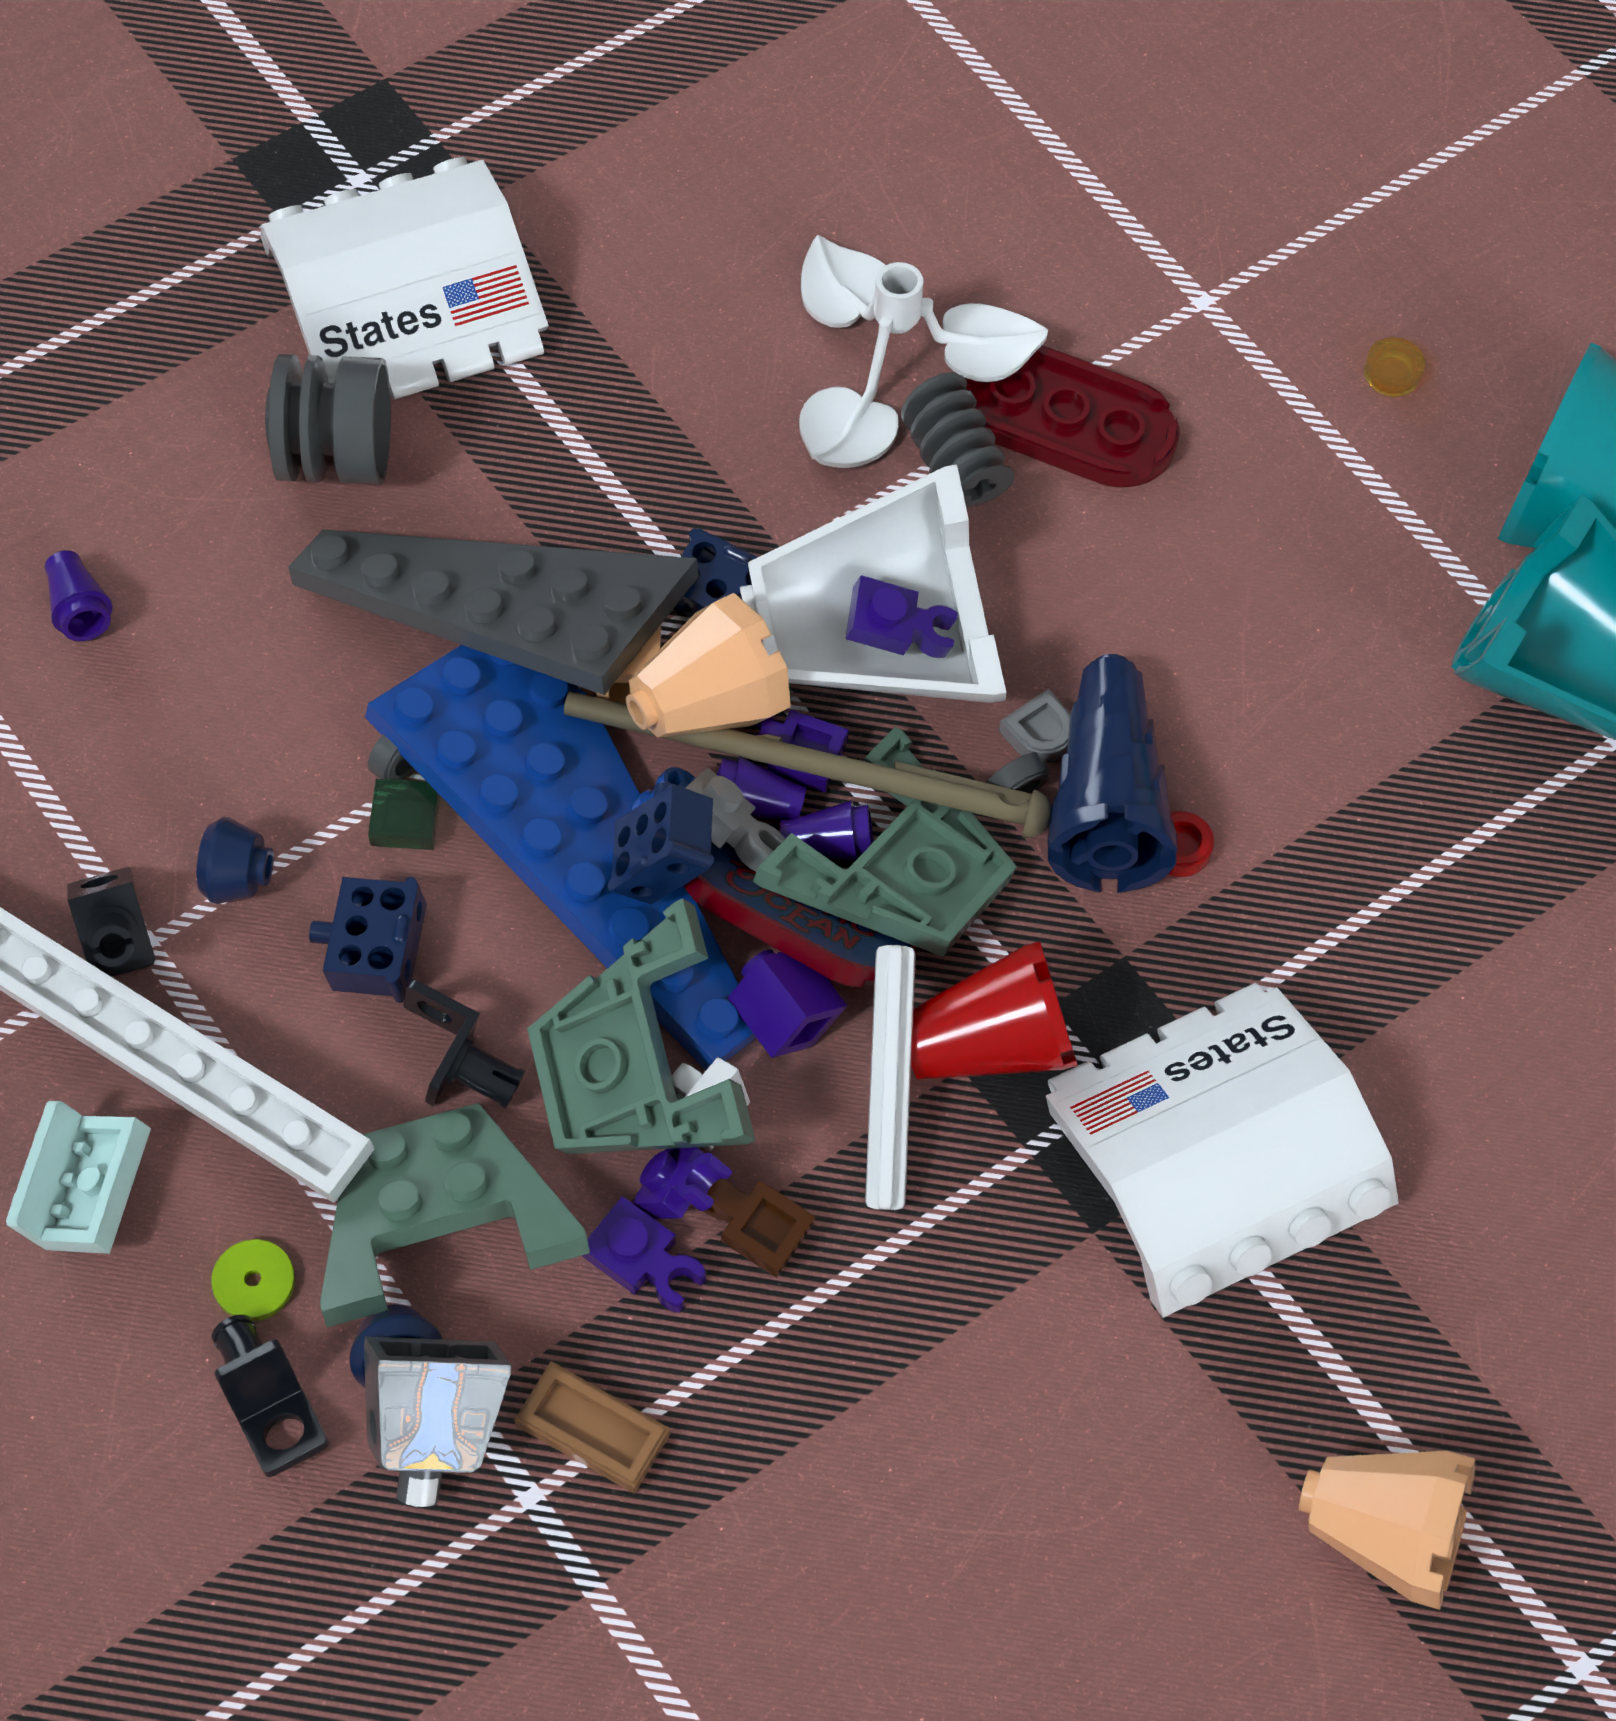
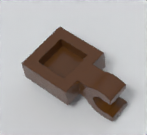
M726 1179L717 1180L707 1192V1195L714 1200L711 1208L703 1211L713 1218L729 1223L722 1232L721 1242L776 1278L813 1226L816 1217L761 1180L757 1182L749 1195L737 1189Z

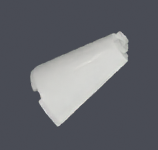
M957 464L945 466L748 562L752 585L740 587L742 600L764 619L771 636L763 639L762 643L768 655L780 651L788 668L789 683L986 703L1006 700V688L994 634H988L971 556L969 518ZM862 575L918 591L917 607L927 610L932 606L942 605L955 610L958 613L957 620L949 631L933 627L938 635L954 640V646L945 658L930 657L924 654L917 647L916 643L913 642L904 655H899L845 639L853 586Z

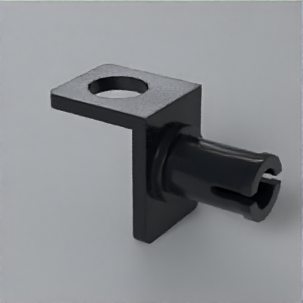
M131 867L96 875L67 885V901L88 963L111 977L154 964L155 955L134 889Z
M412 980L406 991L404 1008L456 1035L429 1084L424 1102L434 1106L445 1085L451 1086L456 1081L499 1103L501 1107L506 1109L526 1071L522 1068L518 1069L473 1046L475 1039L472 1036L479 1019V1012L417 980ZM426 1002L431 1003V1004H433V1005L439 1007L440 1009H442V1010L445 1011L446 1013H443V1012H441V1011L436 1010L435 1008L431 1007V1006H430L429 1004H427Z
M243 1314L234 1315L220 1322L214 1328L211 1337L216 1348L220 1350L225 1365L217 1368L214 1375L264 1474L267 1477H273L326 1449L329 1445L328 1438L309 1404L280 1342L274 1339L263 1344L250 1316ZM285 1419L300 1421L304 1425L302 1437L295 1445L284 1450H275L266 1444L267 1433L277 1422Z

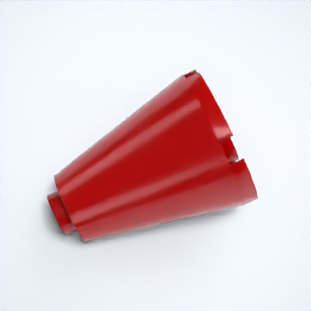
M1040 941L1022 946L913 1008L911 1068L917 1080L1059 1071L1078 1066Z

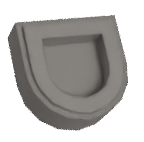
M1047 689L1002 719L999 732L1021 756L1037 752L1045 764L1053 763L1062 759L1063 754H1067L1070 713L1055 695Z

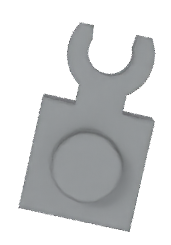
M708 767L686 787L688 790L713 798L711 842L719 848L728 842L735 848L741 861L755 872H757L758 866L785 840L783 835L775 828L766 823L758 822L751 816L756 807L743 797L741 790L735 783L725 777L717 776Z

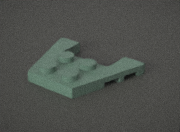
M896 726L864 759L865 762L894 768L895 761L924 768L909 750L912 741ZM892 793L889 794L907 807L848 869L840 868L792 833L758 866L753 882L761 888L942 957L1010 882L1017 867L971 812L960 811L959 809Z
M682 898L675 901L664 910L663 913L666 918L640 941L634 938L628 941L622 947L624 955L597 978L589 975L527 1028L556 1150L566 1154L742 1145L756 1141L741 1084L727 1079L677 1100L650 986L655 981L708 959L696 908Z
M479 1103L362 1134L371 1140L375 1149L338 1198L320 1306L326 1327L386 1311L388 1307L376 1263V1256L379 1253L503 1218L512 1217L515 1219L530 1270L589 1254L587 1235L584 1227Z

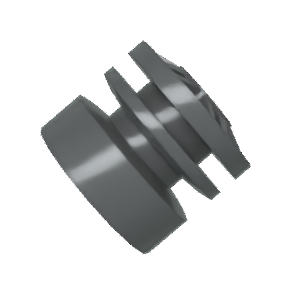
M278 354L273 366L265 408L266 438L270 450L272 470L276 480L296 482L302 463L306 481L320 482L326 467L327 457L333 456L336 472L341 483L383 485L389 461L391 435L390 383L385 359L342 356L333 384L328 383V376L322 357L309 355L302 375V368L297 356Z

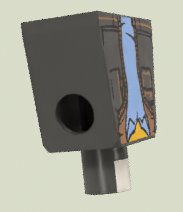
M365 1336L364 1366L369 1448L380 1468L400 1471L396 1493L397 1500L411 1506H433L438 1503L442 1472L472 1473L481 1467L510 1378L512 1365L496 1342Z

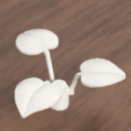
M817 235L805 257L801 273V297L807 312L820 323L835 328L850 326L861 316L868 321L876 318L879 323V332L867 387L863 396L861 397L857 392L845 387H832L816 392L806 401L800 413L799 427L802 440L812 459L817 460L820 464L837 468H851L868 464L880 458L892 447L898 433V414L892 407L872 401L877 392L889 334L908 332L918 323L921 316L924 317L934 340L938 343L947 344L944 359L949 368L967 379L981 382L998 381L1017 372L1046 341L1048 329L1020 314L991 305L973 303L949 309L943 317L942 329L933 312V300L931 298H922L924 280L921 272L916 267L903 262L885 265L870 255L838 246L826 238Z

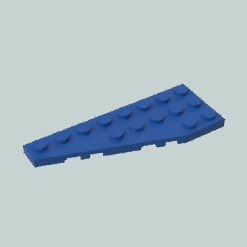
M460 645L369 702L365 718L381 735L384 734L398 748L400 755L606 968L610 967L624 955L622 947L632 938L640 941L666 918L663 911L675 901L683 898L693 904L696 908L708 959L651 984L650 992L657 1020L705 1070L710 1067L717 1057L726 1062L756 1038L738 1014L736 1008L727 999L738 985V982L696 901L692 899L684 886L676 889L652 905L608 890V882L612 876L615 822L632 811V804L640 793L604 724L564 715V705L569 691L585 694L577 685Z

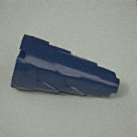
M1105 654L1092 661L1083 669L1078 698L1071 710L1067 754L1062 755L1058 794L1052 805L1048 834V862L1059 877L1074 886L1101 893V879H1117V893L1145 888L1166 877L1176 865L1178 839L1173 820H1171L1165 766L1159 765L1153 719H1148L1142 672L1138 671L1134 663L1128 661L1124 656Z

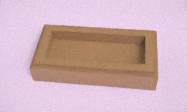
M552 1361L515 1418L516 1427L633 1494L638 1490L670 1436L669 1427Z

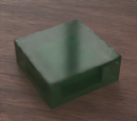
M376 779L368 831L370 846L434 850L440 795L428 782Z

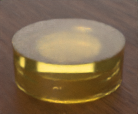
M1400 337L1383 338L1374 343L1368 352L1363 369L1364 377L1375 391L1383 395L1393 397L1404 396L1411 393L1419 385L1425 369V358L1422 351L1409 340Z

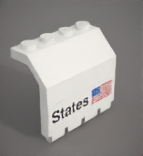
M466 157L453 158L434 166L435 174L413 180L411 173L395 175L379 183L380 190L360 196L356 189L340 191L324 199L325 206L303 212L301 205L285 207L269 214L270 222L261 225L260 237L267 257H274L308 353L309 355L322 357L328 376V383L334 384L336 371L342 356L383 358L388 368L390 393L393 400L439 386L433 364L442 362L446 377L450 383L493 370L494 362L489 347L497 345L505 366L544 354L539 332L545 331L549 325L508 203L483 160L468 164Z
M1253 983L1215 1001L1214 1005L1218 1014L1216 1016H1213L1206 1007H1202L1157 1029L1161 1041L1159 1043H1155L1149 1034H1144L1100 1055L1103 1069L1099 1071L1091 1061H1087L1048 1079L1051 1093L1046 1095L1050 1115L1115 1202L1140 1255L1150 1301L1163 1318L1186 1306L1197 1304L1205 1297L1246 1277L1254 1276L1265 1268L1295 1253L1314 1247L1326 1238L1365 1219L1376 1217L1384 1210L1399 1203L1392 1157L1350 1070L1277 987L1265 992L1257 983Z

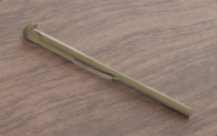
M569 691L566 697L564 715L655 736L648 728L642 730L636 725L626 704ZM721 729L660 737L1024 825L1023 838L1039 836L1050 825L1051 803L1043 793L1037 790H1033L1031 794L895 761L894 768L785 743L782 737L770 734L756 736L731 729Z

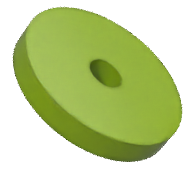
M260 1239L245 1240L228 1248L217 1260L212 1272V1290L220 1307L230 1316L243 1314L250 1316L253 1321H259L275 1315L288 1303L295 1286V1273L289 1257L276 1244ZM251 1274L261 1276V1280L256 1286H248L246 1284V1279Z

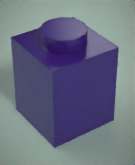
M771 949L757 954L746 963L741 971L744 978L727 997L771 1058L813 1047L848 1006L826 976L783 952L775 953Z

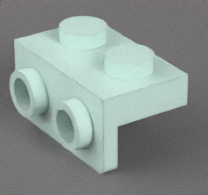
M48 1101L6 1218L8 1227L45 1250L110 1254L151 1128L136 1117L82 1116L62 1101Z

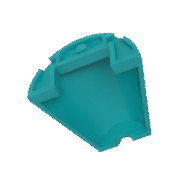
M1590 343L1499 534L1498 539L1503 542L1534 548L1532 546L1534 541L1582 494L1597 506L1616 529V358L1603 347L1594 343Z
M1582 494L1534 541L1532 546L1536 549L1522 560L1518 569L1514 570L1511 568L1462 638L1452 660L1451 668L1455 670L1454 674L1467 683L1616 741V529L1597 506Z

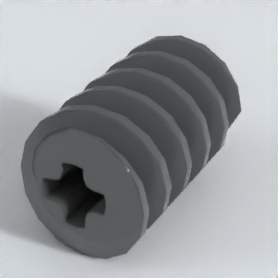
M954 372L941 373L929 378L914 389L902 406L901 418L907 428L911 430V438L920 449V456L926 466L929 467V474L945 466L957 464L966 508L981 505L1007 491L1014 482L1015 474L1010 466L1003 465L1005 455L1000 447L994 446L996 437L991 429L984 428L986 418L981 410L975 409L977 400L971 391L966 390L968 382L964 376Z

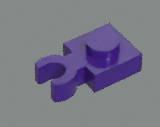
M861 575L853 586L845 639L899 655H904L913 642L916 643L917 647L924 654L933 658H945L953 648L954 640L938 635L933 627L949 631L957 620L958 613L942 605L932 606L927 610L917 607L918 591Z
M791 709L784 724L773 720V717H770L753 725L760 730L756 736L770 734L782 737L785 743L842 756L848 742L849 729ZM771 764L767 766V770L782 778L825 793L831 782L830 778Z
M697 1147L664 1149V1151L656 1154L644 1167L640 1175L642 1186L631 1203L653 1219L682 1218L690 1204L699 1211H705L711 1208L714 1200L707 1195L710 1187L719 1179H728L733 1171L712 1153H704Z
M623 1196L587 1238L590 1253L582 1255V1257L634 1295L646 1280L649 1281L656 1288L659 1302L666 1309L676 1313H680L684 1308V1298L670 1288L669 1284L672 1279L677 1276H687L700 1286L706 1280V1271L699 1261L686 1255L671 1256L669 1254V1251L676 1244V1235Z

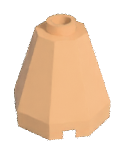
M735 593L719 599L695 613L629 680L630 694L626 697V704L636 725L642 730L648 728L657 738L753 726L790 708L788 668L780 651L768 655L761 641L771 636L764 619Z
M1450 1451L1327 1457L1320 1472L1308 1471L1301 1492L1299 1511L1310 1514L1308 1522L1309 1532L1410 1601L1440 1610L1443 1602V1591H1447L1465 1525L1467 1510H1464V1506L1461 1504L1464 1493L1471 1494L1475 1475V1458Z

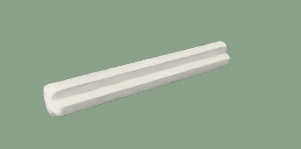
M901 945L878 947L875 959L865 1203L869 1208L883 1210L902 1209L906 1198L916 953L913 948Z

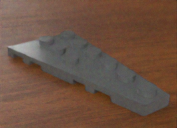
M325 529L288 566L292 584L297 587L602 695L607 693L699 577L697 558Z

